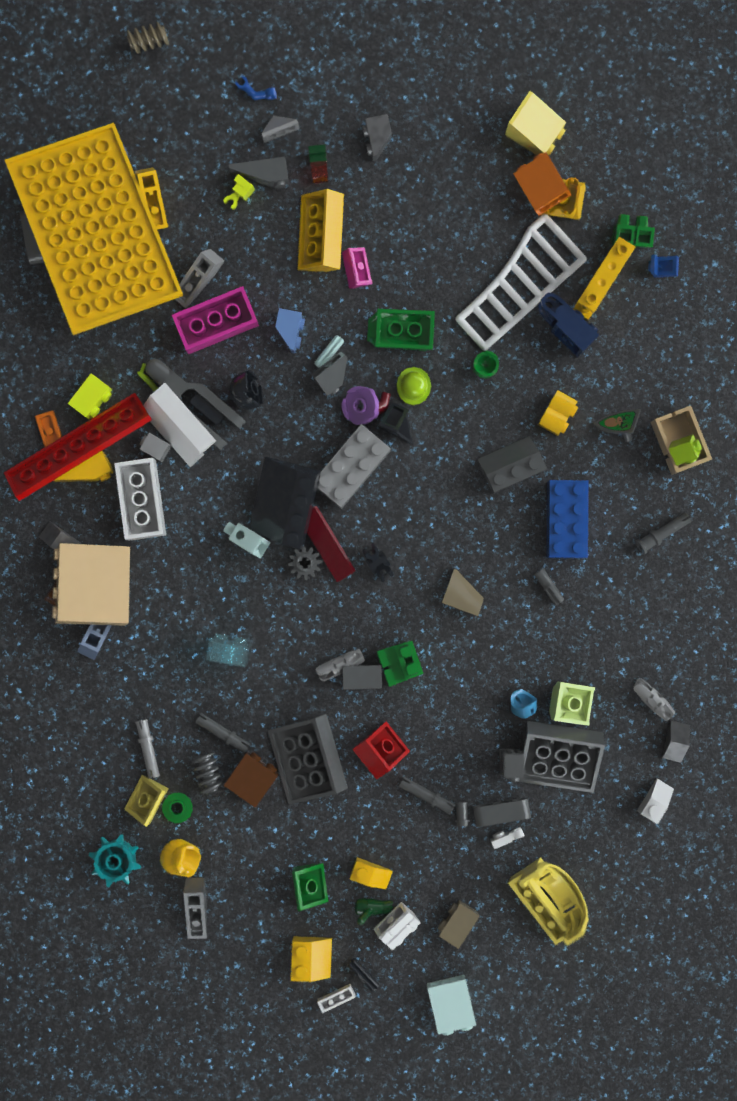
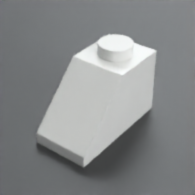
M656 779L637 812L658 824L668 808L674 789L661 780Z

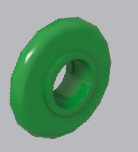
M182 793L168 795L162 805V812L165 818L173 823L186 821L193 811L190 798ZM174 803L182 805L183 810L181 813L173 812L172 805Z

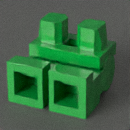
M620 214L617 224L613 226L612 245L615 244L618 237H621L635 247L652 248L655 228L648 227V217L636 216V225L633 226L629 225L630 215Z
M407 641L376 651L381 667L388 666L387 669L383 670L388 687L424 674L413 641Z

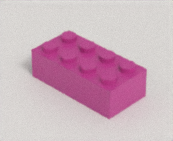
M243 286L172 315L188 354L259 326Z

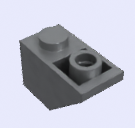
M388 114L365 118V125L362 126L364 137H368L369 144H366L368 156L372 155L373 161H377L391 140L392 132Z

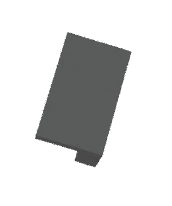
M381 665L343 666V690L382 689Z

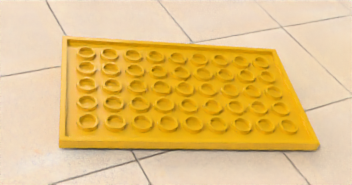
M114 123L5 159L73 335L183 296Z

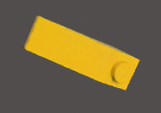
M152 167L134 171L156 228H167L168 224L156 170Z
M100 451L53 481L101 480L103 482L112 477L111 474L114 473V470L106 454Z

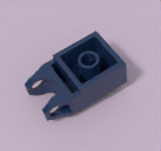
M547 293L537 305L540 315L553 328L551 332L577 358L599 336L597 333L598 329L593 324H588L583 319L584 316L580 311L571 308L558 295ZM545 303H550L553 308H548Z

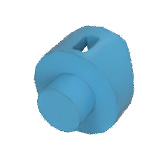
M523 689L512 693L511 711L514 715L524 719L536 712L537 699Z

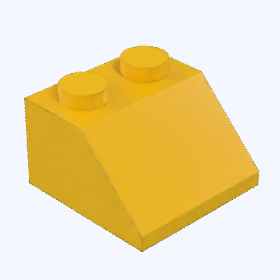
M293 937L291 981L312 982L331 977L332 938Z

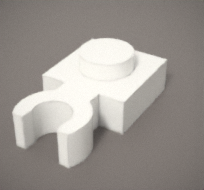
M521 827L510 832H497L493 834V838L490 841L493 848L496 849L523 837L524 834Z

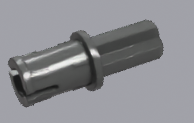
M544 568L534 574L543 587V592L546 591L554 605H558L564 600L555 586L556 582L551 580Z

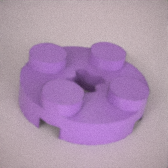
M356 386L348 390L346 398H343L342 411L347 420L356 425H365L378 417L379 401L373 389ZM360 400L363 403L362 410L357 407L360 404Z

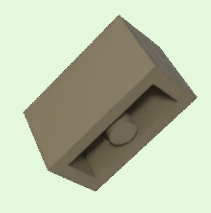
M460 900L451 905L448 910L449 916L446 920L442 919L437 928L439 930V937L458 949L480 917L476 910Z

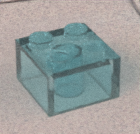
M218 633L215 634V637L209 638L206 655L207 661L240 667L247 666L251 643H248L246 638L234 637V640L228 639L229 635Z

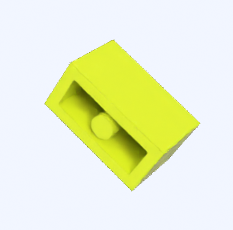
M91 373L68 404L90 420L91 417L97 416L103 402L106 403L110 399L112 389Z

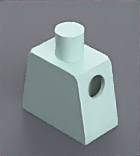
M228 522L224 528V532L230 535V541L260 559L271 543L240 523L234 525Z

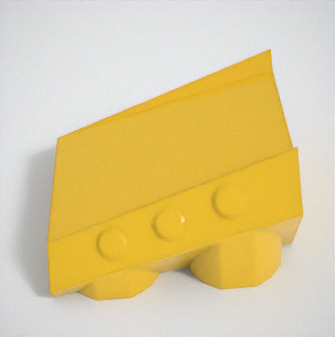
M568 178L563 181L572 195L543 214L576 220L581 218L586 191L585 183L579 182L576 178Z

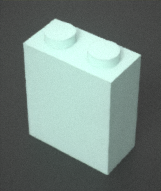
M465 975L427 983L438 1034L450 1035L455 1030L467 1031L472 1029V1026H476Z

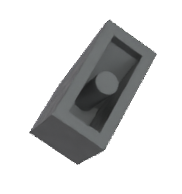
M342 352L338 353L310 374L322 392L327 396L338 392L339 387L343 385L347 364L346 355Z

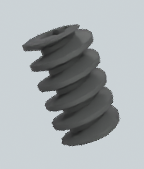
M215 752L198 756L192 761V764H198L194 771H200L196 779H202L198 786H204L200 794L209 795L225 790L224 788H218L223 784L222 781L216 780L221 774L214 773L219 769V766L212 765L217 759L210 758Z

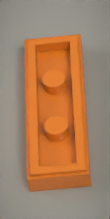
M53 410L35 416L44 447L62 437Z

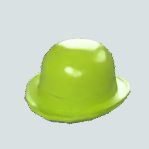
M410 367L405 369L399 375L396 384L400 398L410 405L422 403L430 394V378L421 368Z

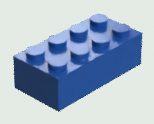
M549 480L547 482L546 558H588L589 481Z

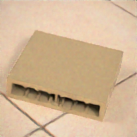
M60 543L57 549H54V560H57V568L53 569V579L56 580V587H53L52 597L56 599V607H52V618H55V623L126 626L129 623L130 547Z

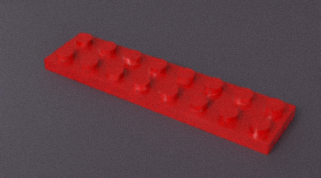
M133 393L5 471L4 475L15 497L20 501L152 419L136 393Z

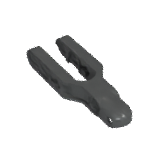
M152 359L147 362L146 373L160 386L166 383L181 401L182 394L185 391H196L239 429L246 423L242 417L205 385L185 382L158 359ZM196 417L216 440L214 445L222 450L227 443Z

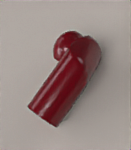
M382 392L378 409L379 415L387 411L391 397L390 393Z

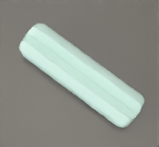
M336 335L317 358L315 365L319 368L329 361L344 343V340Z

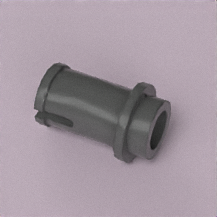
M455 802L457 819L455 822H457V826H468V822H470V819H468V802Z

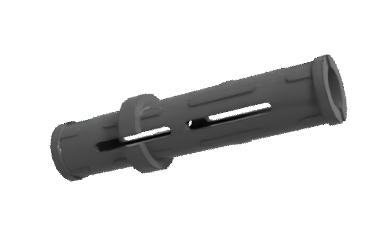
M203 713L200 714L195 724L225 741L226 745L233 746L243 754L251 744L237 736L236 732L229 731Z
M405 776L399 785V788L431 804V807H436L448 815L451 814L455 806L454 803L441 797V794H435Z

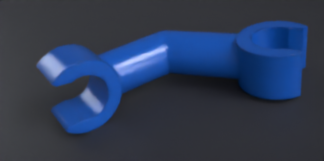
M242 76V79L245 81L244 85H239L235 82L237 88L244 90L253 100H273L277 98L275 88L256 92L249 85L245 76Z

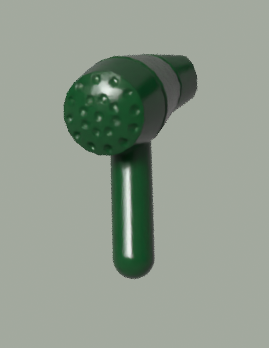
M357 899L354 906L356 915H359L357 924L363 925L369 916L388 915L392 911V900Z

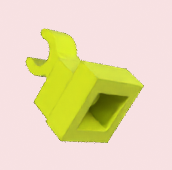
M239 174L234 179L236 184L233 187L234 193L224 198L225 204L229 200L234 201L231 206L232 210L237 207L239 197L246 201L255 191L254 186Z

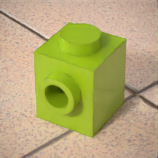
M693 434L672 441L669 446V451L676 466L695 462L702 450L699 440H696Z

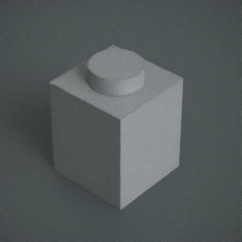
M151 433L148 436L145 435L140 442V450L160 462H163L172 447Z

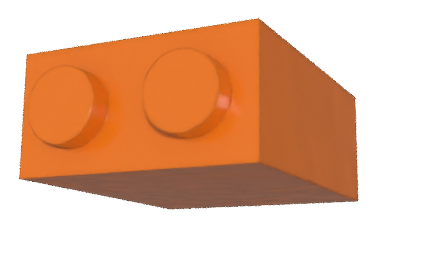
M546 152L536 155L533 161L527 165H521L513 173L539 216L572 195Z

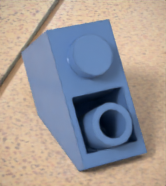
M279 308L275 326L276 330L291 353H295L296 348H300L301 337L298 336L299 331L304 329L305 319L302 318L301 312Z

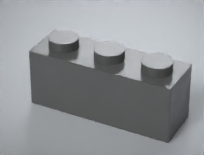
M518 748L499 749V772L508 781L517 782L519 778H524V753Z

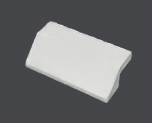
M166 383L162 384L152 393L143 405L152 419L150 422L190 467L205 455L203 452L216 442L214 437Z

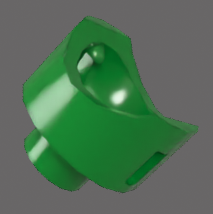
M491 351L481 352L473 362L475 374L484 379L493 377L499 368V359Z

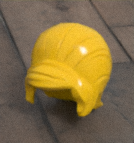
M183 839L169 841L160 854V862L164 870L172 875L188 878L195 874L201 860L199 848Z

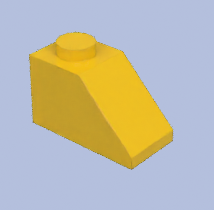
M357 857L350 874V880L369 887L386 889L393 871Z

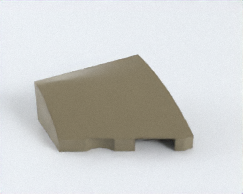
M453 569L442 603L478 616L484 598L458 570Z

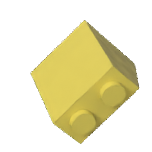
M529 91L509 121L505 135L535 155L546 152L550 156L555 148V145H553L555 140H560L566 131L563 129L566 122L533 92Z

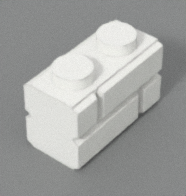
M401 902L374 928V931L380 940L393 950L411 932H414L421 922Z

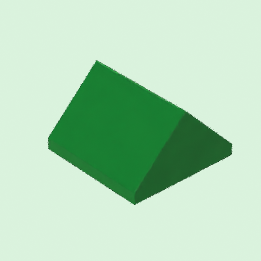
M323 863L293 868L292 874L298 911L329 902Z

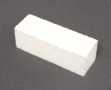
M348 984L319 998L317 1003L322 1013L355 998L356 994L351 984Z

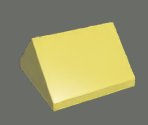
M142 775L124 809L141 824L148 826L152 822L169 788Z

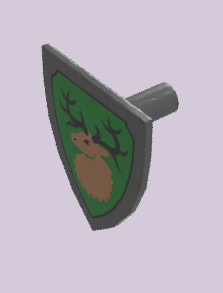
M641 409L612 413L596 421L594 425L609 434H623L625 442H629L632 440L631 434L634 433Z

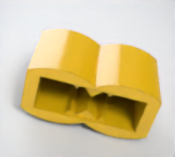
M557 390L538 425L557 436L560 432L564 434L569 425L567 423L569 416L573 417L578 409L576 406L578 401Z

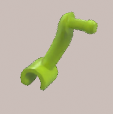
M143 363L140 372L137 371V373L155 392L158 387L143 373L146 364Z

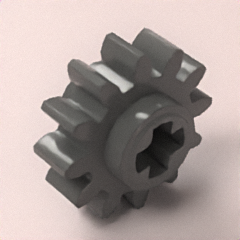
M305 546L302 547V552L295 549L297 555L289 556L293 562L288 563V566H294L291 573L298 572V579L304 575L305 580H308L309 574L315 578L314 571H321L317 564H321L322 561L316 560L319 553L313 555L312 547L308 552ZM303 558L310 561V565H307L308 568L306 569L300 565V561H303Z

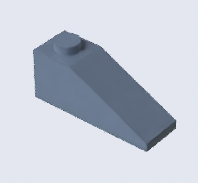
M90 625L77 652L95 660L112 625Z

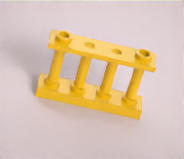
M618 237L573 308L580 311L584 316L583 319L586 321L596 311L635 249L634 245L621 237Z

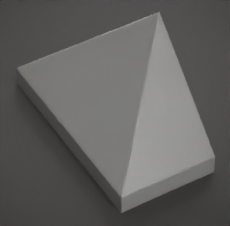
M273 115L261 133L264 143L298 130L297 119Z

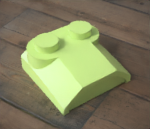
M557 681L553 687L549 709L551 720L589 726L595 687Z

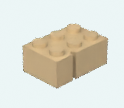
M691 405L651 422L663 455H668L669 457L665 460L671 475L712 460ZM693 434L695 439L699 440L702 448L698 459L691 464L683 463L676 466L669 451L671 442Z

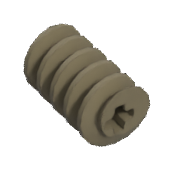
M156 22L155 29L151 24H149V30L142 26L141 32L134 28L133 35L127 30V38L132 54L133 49L139 54L140 47L146 52L148 45L153 50L155 43L162 47V41L167 46L169 45L164 24L161 26L159 22Z

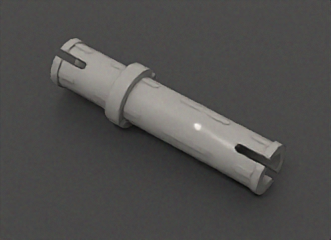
M148 719L136 721L139 734L138 743H141L148 779L158 777L160 773L152 743L153 736H151L148 726Z

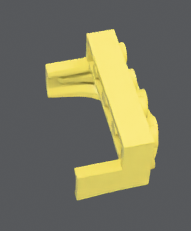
M540 857L510 878L508 882L510 887L555 945L564 941L568 946L584 936L589 920L586 903L576 883L563 869L544 862ZM540 886L550 895V897L553 899V901H554L555 904L557 905L558 909H557V908L554 906V904L550 901V899H549V898L547 897V895L543 892V890L540 888ZM575 905L573 909H571L567 913H564V911Z

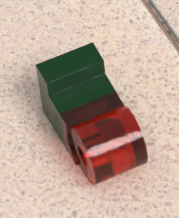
M325 144L308 146L313 184L327 183L328 172Z

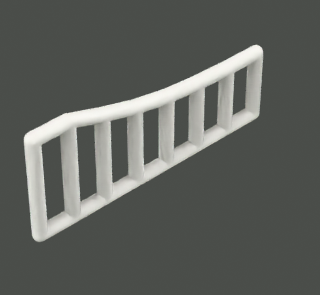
M542 214L527 228L519 245L498 276L470 305L456 316L455 320L483 351H486L536 307L547 293L555 290L583 265L587 257L549 215ZM543 223L554 232L577 258L570 266L537 231ZM531 236L563 270L557 278H554L526 247ZM521 254L549 283L542 291L516 264ZM511 270L535 295L528 304L505 280V277ZM499 285L521 308L514 316L492 294ZM486 299L507 321L500 329L479 308V305ZM472 312L493 333L486 341L465 320Z

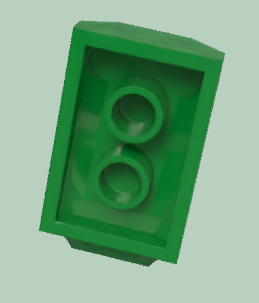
M377 309V312L368 319L367 341L376 348L433 350L435 311Z

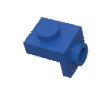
M651 255L648 269L654 277L678 276V256L658 257L657 255Z

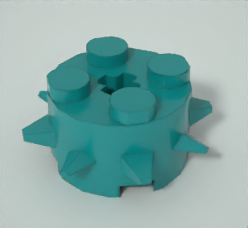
M122 834L117 839L111 841L101 837L102 847L96 852H89V856L95 860V869L91 874L99 875L100 878L106 879V887H110L113 882L120 880L129 884L128 874L132 870L141 869V865L136 862L135 852L139 849L138 846L132 847L124 840ZM117 858L119 861L113 863L112 859Z

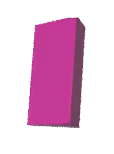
M365 247L348 248L343 251L342 256L349 288L371 285L372 280Z

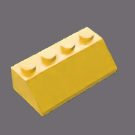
M324 189L301 195L297 270L319 272L340 270L344 194Z

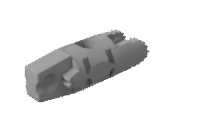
M357 649L317 666L315 670L321 681H327L342 674L343 666H358L365 659L361 650Z
M642 678L637 679L633 689L641 697V700L665 721L672 718L675 711L667 700Z

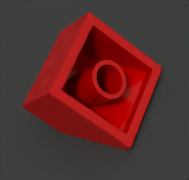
M387 721L353 748V751L376 780L388 773L410 752Z

